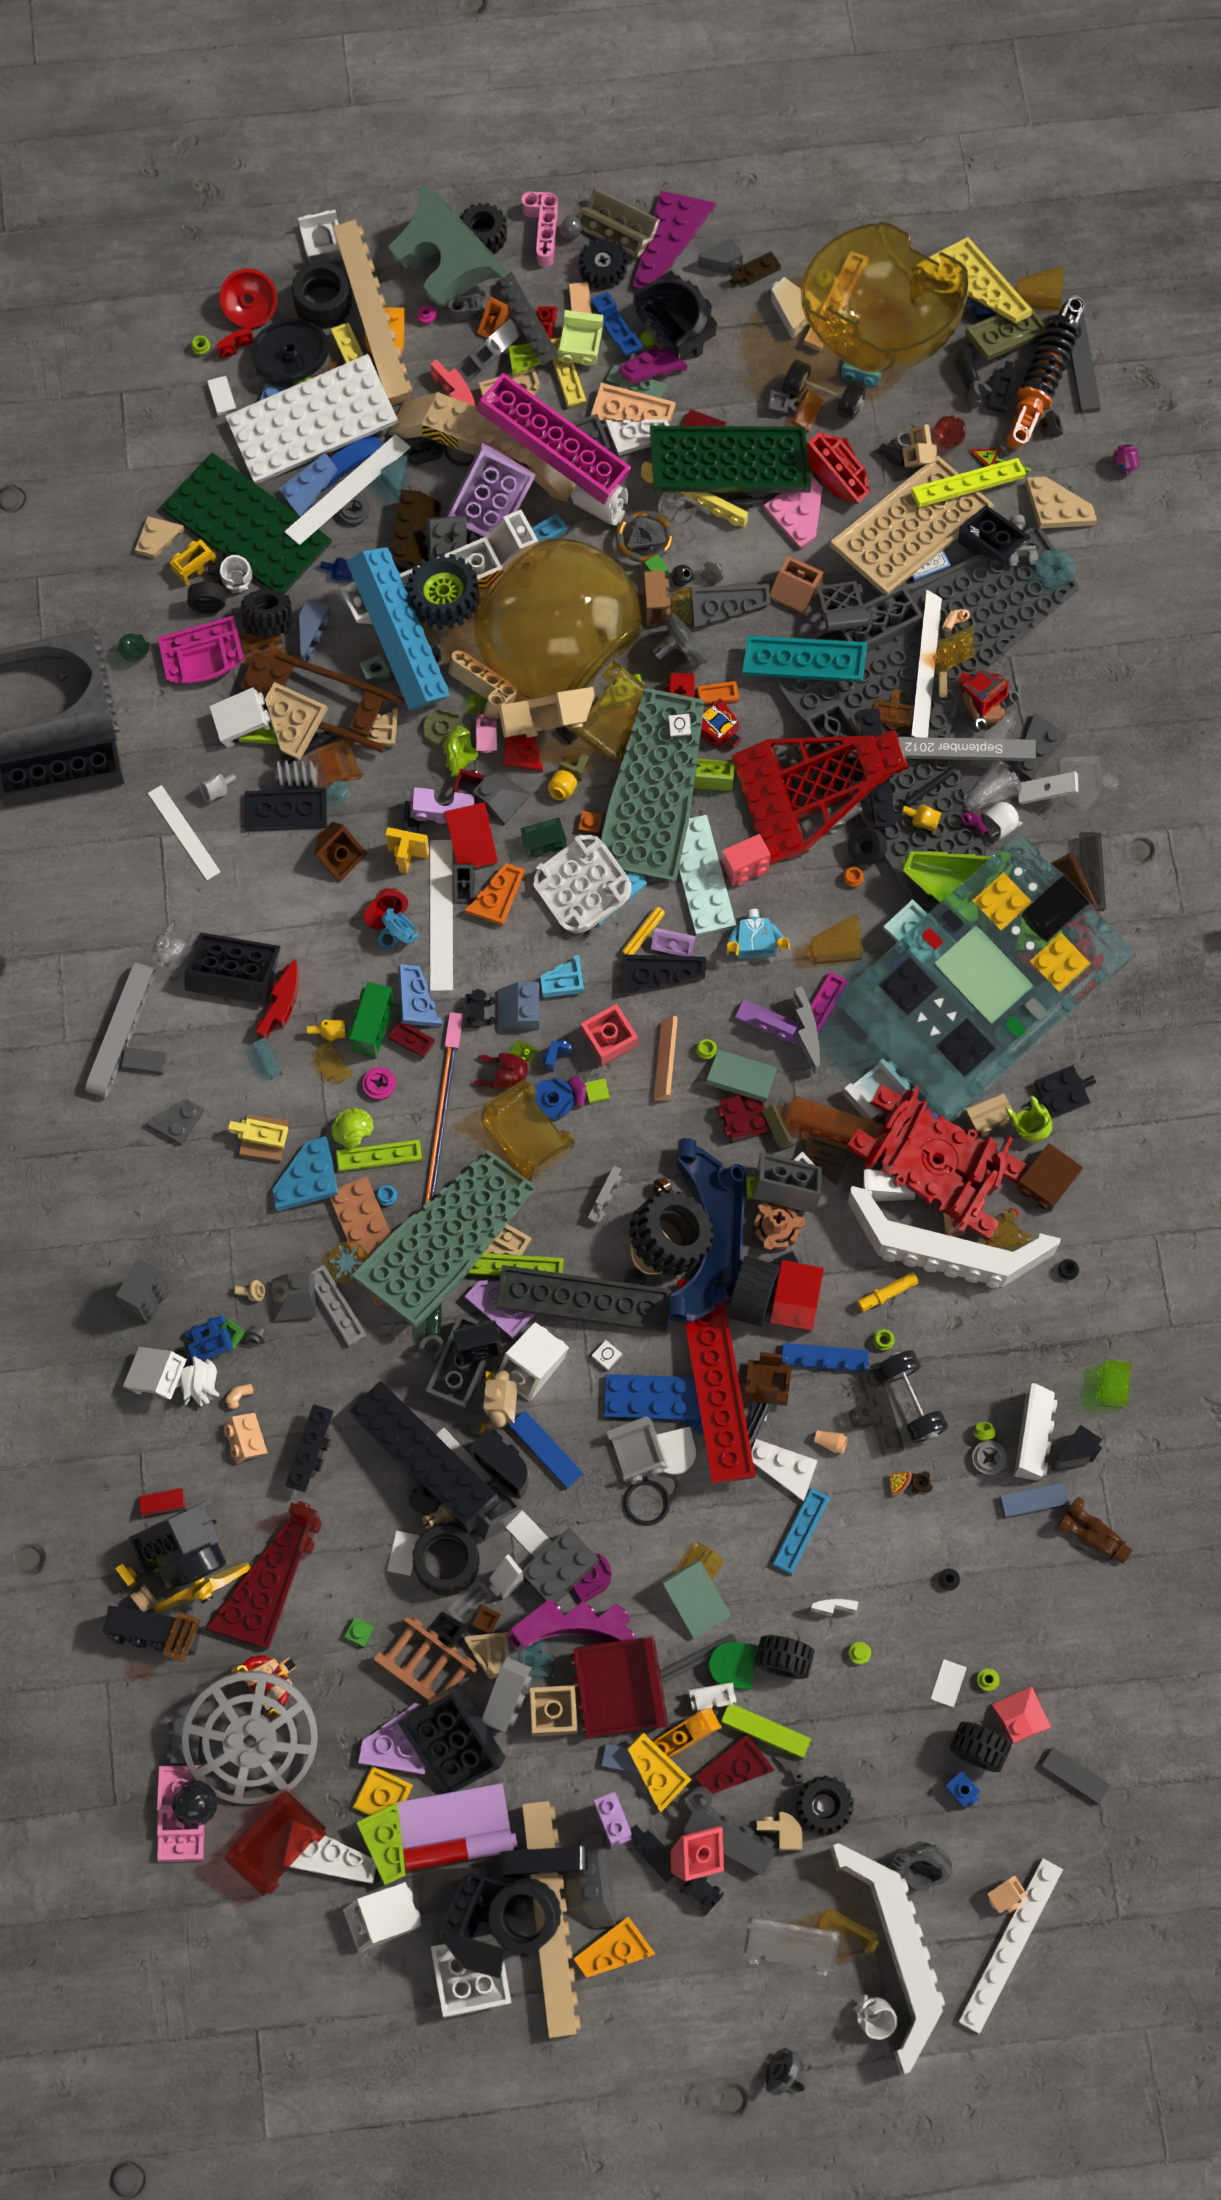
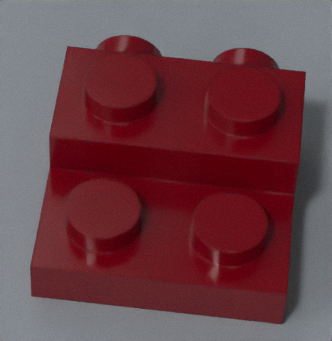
M740 1095L720 1100L717 1112L719 1118L724 1119V1134L726 1138H730L731 1144L772 1133L763 1115L765 1110L763 1102L746 1096L740 1097Z

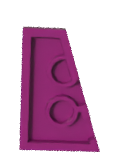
M656 345L620 366L618 373L630 384L650 380L653 376L659 374L664 376L670 375L671 371L675 370L680 372L686 371L687 364L680 358L678 359L671 350L660 351Z

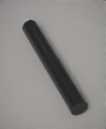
M949 767L904 800V806L910 807L954 775V770Z

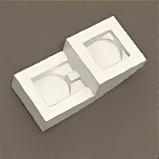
M845 1599L823 1600L812 1603L810 1612L832 1617L834 1609L855 1614L858 1602Z

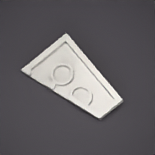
M756 1439L751 1452L753 1464L804 1502L818 1460Z

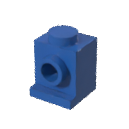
M963 1771L944 1787L961 1808L965 1805H968L970 1808L980 1799L977 1796L980 1790ZM961 1787H967L969 1790L968 1794H962Z

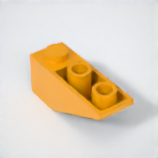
M712 1708L693 1715L654 1740L653 1743L671 1758L721 1729L722 1726Z

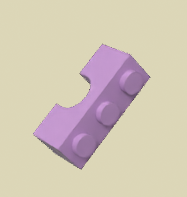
M414 787L410 797L409 817L415 818L418 821L433 820L436 823L444 824L447 822L444 811L473 805L474 795L454 792L450 805L441 806L434 799L433 789Z

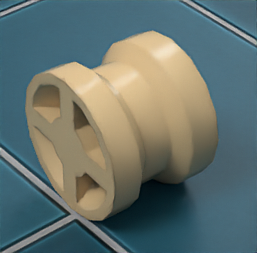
M144 1584L140 1587V1591L130 1595L143 1612L147 1610L150 1604L158 1602Z

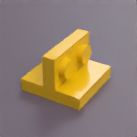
M387 827L385 835L388 851L394 852L396 857L395 864L398 865L400 873L407 874L412 856L428 859L430 851L427 835Z

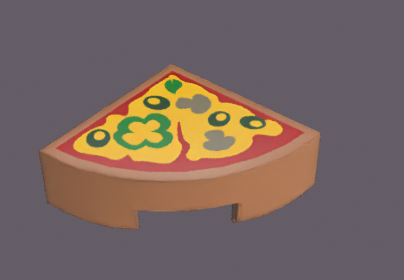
M911 1471L889 1474L891 1496L895 1497L903 1493L912 1480Z

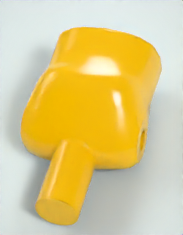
M922 804L916 810L904 806L902 814L913 817V826L935 832L942 812Z
M323 1020L320 1022V1025L307 1026V1034H320L322 1038L330 1042L345 1038L344 1020Z

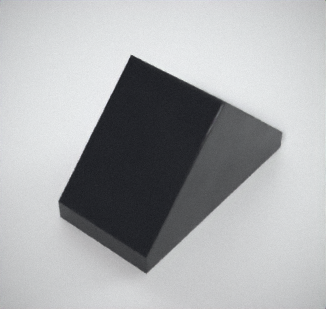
M453 863L454 903L474 902V863Z
M443 1611L429 1628L456 1649L469 1634V1629L465 1624Z

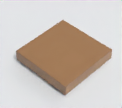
M249 1114L246 1117V1120L248 1118L286 1127L289 1126L288 1120ZM242 1140L239 1155L281 1162L284 1149Z

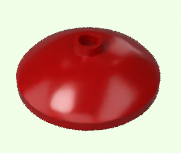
M245 268L237 270L230 274L221 286L219 300L222 311L232 323L240 327L246 328L250 326L254 328L263 325L273 316L277 307V291L273 282L267 275L256 269ZM244 296L250 297L249 303L244 301Z

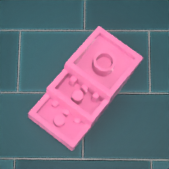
M187 1765L159 1766L157 1801L158 1862L204 1861L205 1824L188 1826L181 1823L171 1806L176 1790L183 1783L196 1780ZM195 1765L196 1769L199 1768V1767H201V1766H203V1765Z

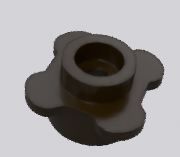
M927 1471L918 1474L912 1473L911 1491L913 1494L918 1495L920 1492L925 1491L929 1493L932 1491L933 1486L930 1484V1474Z

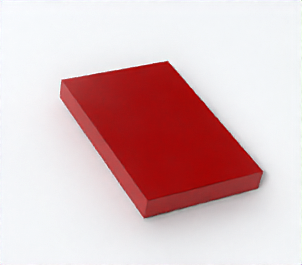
M485 802L444 811L456 863H474L475 868L498 862Z

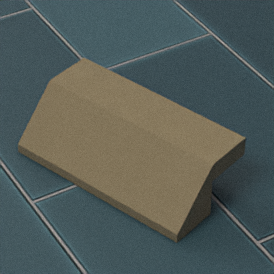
M593 189L588 207L580 208L577 216L581 221L583 231L601 238L603 241L605 238H609V242L615 240L616 245L620 243L622 250L625 249L627 253L635 257H639L652 241L660 219L599 189Z

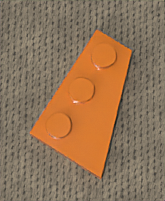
M505 863L490 880L488 886L477 895L474 902L468 905L465 913L504 926L524 877L525 869Z

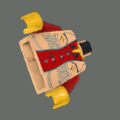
M263 1655L249 1657L240 1666L233 1667L231 1671L266 1672L277 1675L292 1684L287 1674L297 1666L290 1657H287L278 1664L273 1657ZM245 1680V1683L255 1694L257 1680ZM266 1682L264 1696L277 1701L285 1707L290 1694L284 1689ZM262 1703L266 1710L270 1709L263 1715L267 1718L271 1715L273 1721L280 1716V1713L275 1709Z

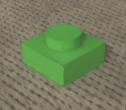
M226 1319V1322L220 1329L228 1330L233 1349H235L246 1331L232 1320Z
M355 1617L345 1638L365 1648L375 1627Z

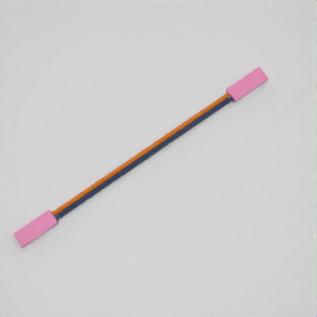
M450 1012L445 1042L447 1055L425 1204L429 1200L433 1201L435 1195L455 1051L459 1050L463 1014Z

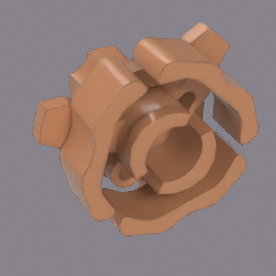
M763 1201L758 1205L759 1213L753 1225V1228L756 1230L755 1238L767 1250H787L789 1244L794 1245L796 1243L800 1228L805 1227L804 1217H798L790 1207L784 1211V1206L778 1204L769 1205ZM761 1220L763 1233L767 1236V1238L763 1237L761 1235L760 1230L758 1229L759 1222ZM792 1230H793L794 1235L790 1238V1242H788V1241L783 1242V1243H777V1242H775V1241H777V1240H785V1239H787L788 1236L792 1233Z

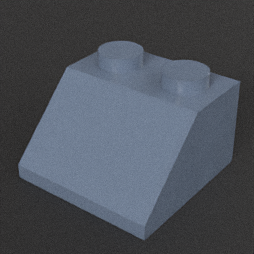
M517 982L498 989V1030H539V982Z

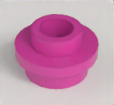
M421 306L417 311V318L423 324H431L436 318V311L432 306Z

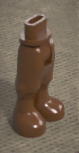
M1078 1496L1055 1530L1060 1533L1068 1532L1073 1534L1083 1545L1089 1546L1099 1553L1110 1557L1111 1560L1116 1559L1124 1564L1133 1550L1126 1546V1542L1122 1541L1101 1519L1090 1516L1083 1509L1084 1500ZM1072 1518L1083 1523L1087 1529L1080 1527Z

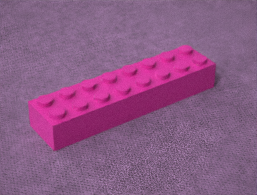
M502 373L479 401L478 413L603 505L606 504L627 478L631 466L506 374Z

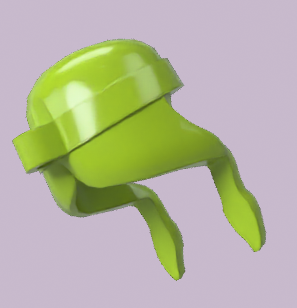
M1030 1096V1102L1033 1106L1030 1111L1022 1110L1015 1114L1012 1109L1006 1106V1113L1012 1119L1011 1125L1016 1128L1022 1139L1030 1143H1036L1047 1138L1052 1132L1051 1116L1044 1105L1038 1104V1100L1034 1096Z

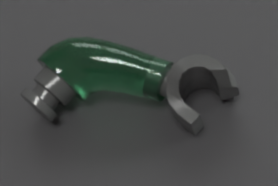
M442 1303L425 1319L426 1337L421 1341L417 1350L421 1354L425 1346L434 1348L436 1351L432 1357L434 1363L439 1361L444 1349V1341L440 1337Z

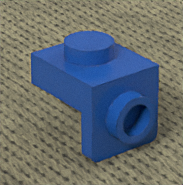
M563 1040L551 1041L549 1051L545 1050L542 1061L545 1063L547 1071L554 1072L559 1053L571 1056L572 1046L568 1042Z

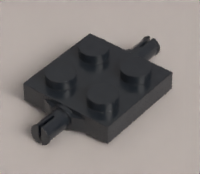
M1074 1065L1037 1079L1034 1083L1039 1094V1098H1037L1038 1104L1046 1107L1051 1119L1089 1105L1091 1102L1085 1087L1096 1084V1079L1092 1075L1082 1080L1078 1076Z

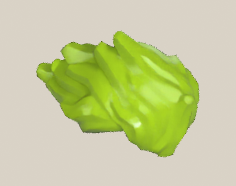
M459 725L447 736L442 746L444 748L443 753L447 754L446 767H450V776L457 778L460 768L465 769L470 762L475 761L478 757V751L472 747L470 732Z

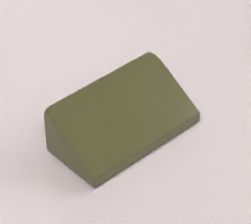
M770 1105L763 1111V1115L779 1149L794 1147L795 1143L779 1109L774 1105Z

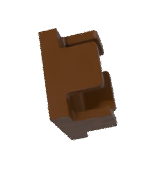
M761 1352L759 1361L748 1360L744 1401L787 1406L792 1366L781 1363V1354Z

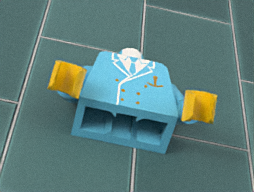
M750 909L747 911V919L740 920V926L733 929L728 939L726 955H729V952H735L737 958L776 956L777 946L778 952H782L781 948H788L790 950V942L775 924L770 923L769 918H760L758 909Z

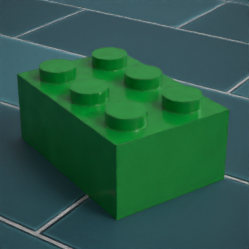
M367 981L366 988L361 989L359 997L361 1004L360 1007L355 1008L353 1018L356 1020L354 1026H350L347 1037L350 1038L349 1045H351L353 1053L377 1059L393 1008L394 998L391 987Z

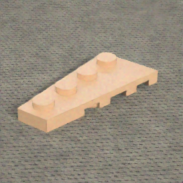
M601 383L591 416L598 414L600 421L612 420V422H623V420H630L631 422H642L643 420L667 419L668 423H670L676 403Z

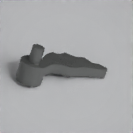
M786 1756L774 1757V1760L782 1765L785 1771L793 1775V1780L796 1784L803 1782L804 1776L801 1772H798L797 1763H794L793 1759Z

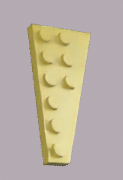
M968 237L920 262V268L1015 324L1032 315V309Z

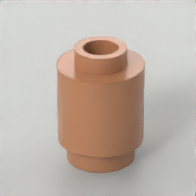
M998 704L985 716H979V718L984 719L987 725L1001 724V720L1005 719V711Z

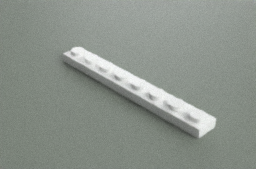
M1044 1858L1040 1861L1025 1891L1027 1896L1019 1902L1020 1906L1016 1908L959 2020L960 2024L980 2034L1063 1869Z

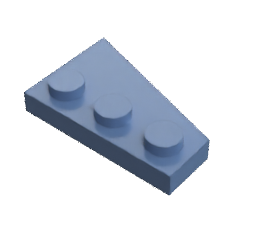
M400 964L398 966L401 1024L441 1027L443 1023L441 1018L437 1016L435 1003L431 1001L427 991L428 986L420 966Z

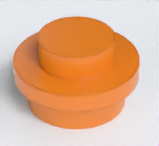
M851 867L844 872L843 880L850 887H858L864 880V874L859 868Z

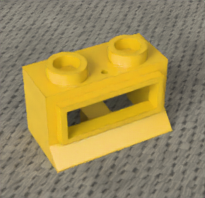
M200 539L198 542H191L183 553H176L172 557L170 565L177 577L188 586V576L195 571L198 575H201L204 572L203 565L210 560L215 566L217 559L215 553ZM200 552H202V554L199 555L197 558H195L193 561H191L190 563H188V564H187L186 566H184L183 568L181 567V566H183L185 563H187L188 561H190L192 558H194L196 555H198Z

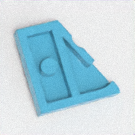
M575 955L573 960L565 965L560 964L554 970L540 976L543 998L584 993L579 955Z

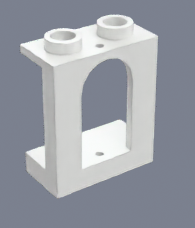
M336 210L298 218L309 264L318 261L331 263L343 260L333 228L338 225ZM319 227L327 228L331 233L333 244L315 248L312 238L313 231Z

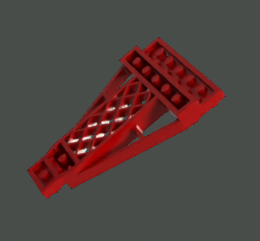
M895 730L878 737L869 735L767 739L731 755L757 834L761 835L771 854L769 865L787 858L792 860L808 853L809 849L873 788L882 784L890 776L908 769ZM843 743L812 758H809L805 747L806 744ZM800 745L804 760L781 770L774 746ZM850 753L857 756L853 766L845 763ZM843 755L841 761L834 759L838 756ZM831 761L839 764L835 774L827 772ZM825 762L822 769L815 767ZM860 762L863 770L858 769ZM843 767L851 769L847 779L839 777ZM813 769L820 772L816 782L808 779ZM803 771H806L804 777L797 775ZM856 771L864 774L861 782L858 784L852 782ZM825 774L833 777L828 787L821 785ZM794 777L802 780L797 790L790 787ZM837 779L845 782L842 790L839 792L833 790ZM806 782L814 785L810 795L802 792ZM819 787L827 790L823 799L820 800L815 798ZM788 790L796 793L793 800H791ZM800 795L808 798L805 806L802 808L796 806ZM854 796L830 819L827 811L828 806ZM822 809L826 823L810 839L805 841L798 819Z

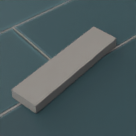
M325 1265L310 1272L315 1278V1292L348 1347L365 1339L367 1334Z

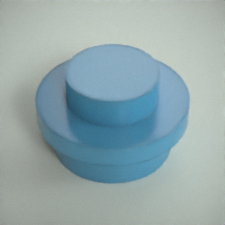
M391 1185L381 1186L376 1193L377 1201L383 1206L394 1204L398 1197L396 1189Z

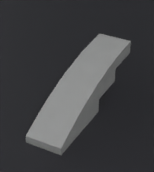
M800 986L794 989L793 995L799 1006V1009L796 1010L795 1018L801 1028L797 1032V1040L816 1074L819 1072L820 1067L817 1027L811 1005L803 987Z

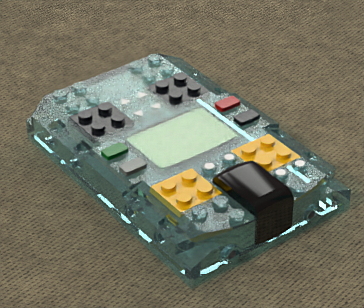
M1020 833L1008 845H1004L957 889L911 928L903 938L847 987L835 1003L913 1088L916 1085L920 1087V1096L928 1102L939 1116L943 1114L944 1118L952 1123L966 1108L976 1102L1135 958L1136 953L1117 931L1114 933L1087 897L1062 872L1040 855V851Z

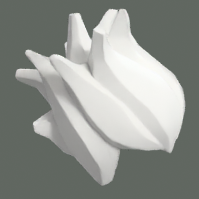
M193 1356V1365L183 1368L176 1388L181 1387L185 1405H187L192 1396L202 1406L201 1400L206 1404L210 1403L209 1400H212L211 1394L219 1397V1393L215 1390L217 1369L210 1360L207 1359L205 1360L206 1362H203L201 1359Z

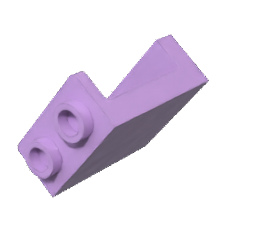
M613 1792L594 1800V1807L610 1847L614 1848L631 1841L632 1833L616 1793Z

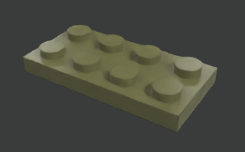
M1028 302L1027 305L1032 309V315L1016 324L998 314L966 329L965 334L986 361L1042 338L1046 325Z

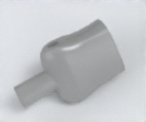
M216 773L199 783L200 792L204 800L211 802L218 797L225 796L228 793L227 785L236 781V776L232 773L223 777L222 774Z

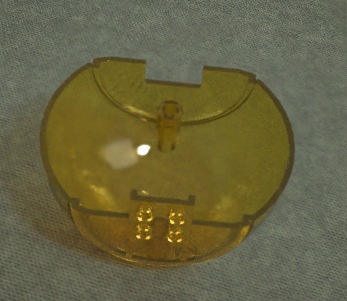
M885 222L867 224L853 228L835 237L814 256L803 277L801 305L806 320L814 333L841 360L866 372L900 371L926 361L937 353L954 334L961 321L967 302L968 270L960 261L943 252L939 253L938 263L911 248L910 234L892 224Z
M564 538L543 539L516 558L490 587L473 618L475 620L474 628L477 645L488 667L517 688L518 694L529 699L551 696L557 692L591 687L595 683L596 676L618 654L622 656L639 639L644 628L642 624V608L637 591L623 568L602 550L584 542Z

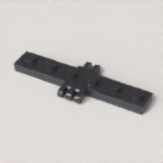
M879 708L859 710L861 736L873 735L878 737L882 735ZM860 762L858 769L863 770ZM864 774L855 775L854 781H861ZM887 778L882 784L870 791L875 829L896 826L890 779Z

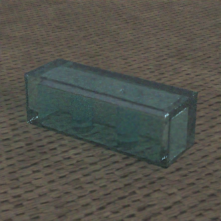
M266 1038L254 1042V1047L270 1080L283 1075Z

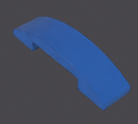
M607 291L591 298L596 313L603 315V327L619 351L624 356H628L642 350V344L635 333H631L619 314L617 305L610 293Z
M376 435L360 439L330 458L338 471L322 491L339 482L338 477L368 459L383 446Z

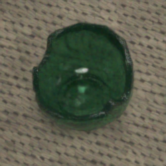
M125 634L119 640L118 651L124 660L132 663L140 662L147 656L150 643L145 641L143 635Z

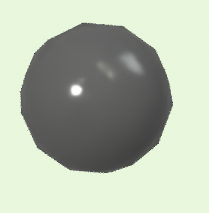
M568 215L558 227L560 235L567 240L577 238L582 230L581 221L578 217Z

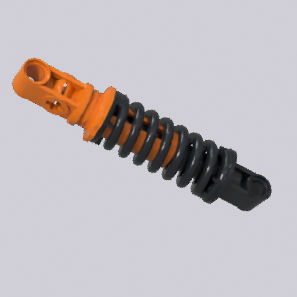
M1071 296L1061 306L1058 315H1052L1047 319L1046 330L1043 332L1042 339L1038 343L1035 356L1032 358L1031 365L1024 377V383H1022L1017 391L1019 402L1016 409L1018 412L1012 421L1011 429L1006 438V443L1011 449H1019L1029 440L1038 419L1043 415V410L1051 408L1055 389L1058 388L1059 380L1063 376L1062 372L1065 371L1066 363L1070 360L1069 355L1072 354L1073 346L1077 343V339L1082 333V328L1077 322L1084 308V301L1079 296Z

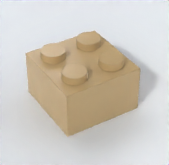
M575 1685L530 1688L533 1737L577 1734Z

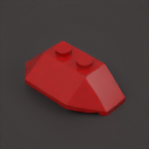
M819 431L806 443L809 467L835 497L858 504L870 493L864 466L840 438Z

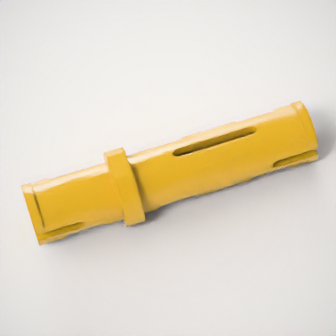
M910 1272L879 1290L877 1288L874 1289L871 1294L858 1299L857 1305L862 1313L878 1304L883 1305L887 1299L918 1285V1278L914 1272Z

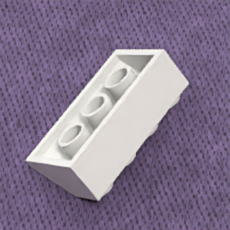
M1031 1383L1026 1393L1014 1477L1040 1481L1042 1475L1046 1476L1048 1463L1045 1462V1455L1050 1453L1051 1442L1048 1441V1435L1053 1432L1054 1421L1051 1420L1052 1412H1056L1057 1400H1054V1392L1034 1383Z

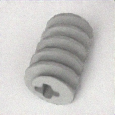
M277 761L275 771L276 784L279 781L281 786H285L287 781L289 786H293L295 781L297 786H301L303 781L305 786H309L310 781H312L313 786H317V764L314 766L312 761H309L308 766H305L304 761H301L300 766H297L296 761H293L292 766H289L288 761H285L284 766H281L280 762Z

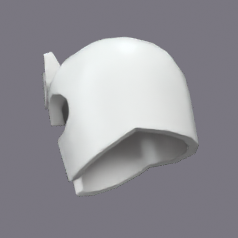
M231 555L226 557L221 563L220 578L223 584L232 590L233 594L242 593L249 590L247 586L252 580V569L245 558L239 555Z
M998 802L983 813L984 822L989 829L988 834L990 837L999 833L997 825L1000 827V835L997 841L1007 836L1016 827L1022 825V822H1019L1018 812L1007 802Z
M863 1995L862 1999L857 2002V2006L854 2007L860 2027L870 2038L881 2040L894 2033L897 2027V2016L892 2006L885 1999L878 1997L868 1998L867 1995Z

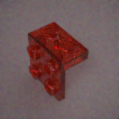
M298 1501L297 1504L291 1502L288 1510L291 1516L308 1521L298 1548L300 1556L306 1559L307 1555H311L315 1546L313 1538L315 1533L318 1534L320 1532L322 1521H320L317 1510L310 1508V1504Z

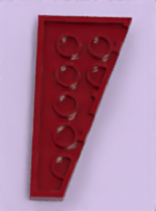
M291 1516L272 1544L261 1555L262 1557L251 1568L232 1593L233 1595L222 1606L217 1616L209 1623L206 1629L270 1649L313 1523Z

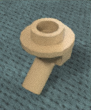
M255 1280L251 1282L249 1288L235 1286L234 1294L248 1296V1299L251 1301H261L265 1295V1287L260 1281Z

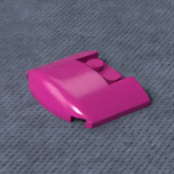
M234 615L157 637L166 680L169 682L194 684L209 681L228 673L239 662L244 660Z

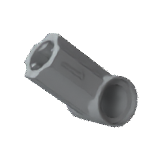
M854 796L847 798L837 806L827 808L830 819ZM861 803L856 804L829 832L835 833L846 826L845 822L862 811ZM822 812V813H821V817H822L824 823H826L825 818H824V815H823V812Z

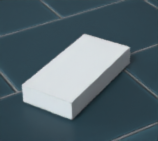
M223 376L207 380L218 417L237 411L227 377Z

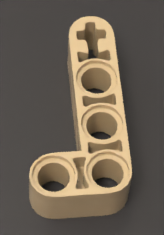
M463 651L452 653L448 673L487 699L484 714L490 719H499L498 705L514 703L517 688Z

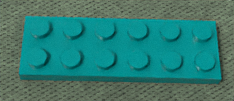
M747 636L742 673L744 676L863 683L867 642Z

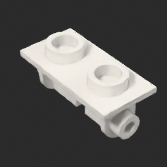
M733 1682L689 1690L691 1709L697 1710V1712L713 1708L712 1706L717 1705V1707L732 1706V1703H736Z

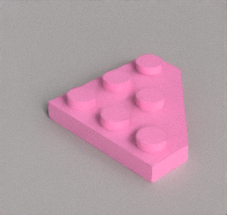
M811 473L810 493H781L764 504V510L799 550L816 540L822 486Z

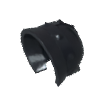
M191 1780L183 1783L176 1790L171 1806L181 1823L188 1826H200L213 1818L217 1810L218 1800L215 1791L209 1784L198 1780Z

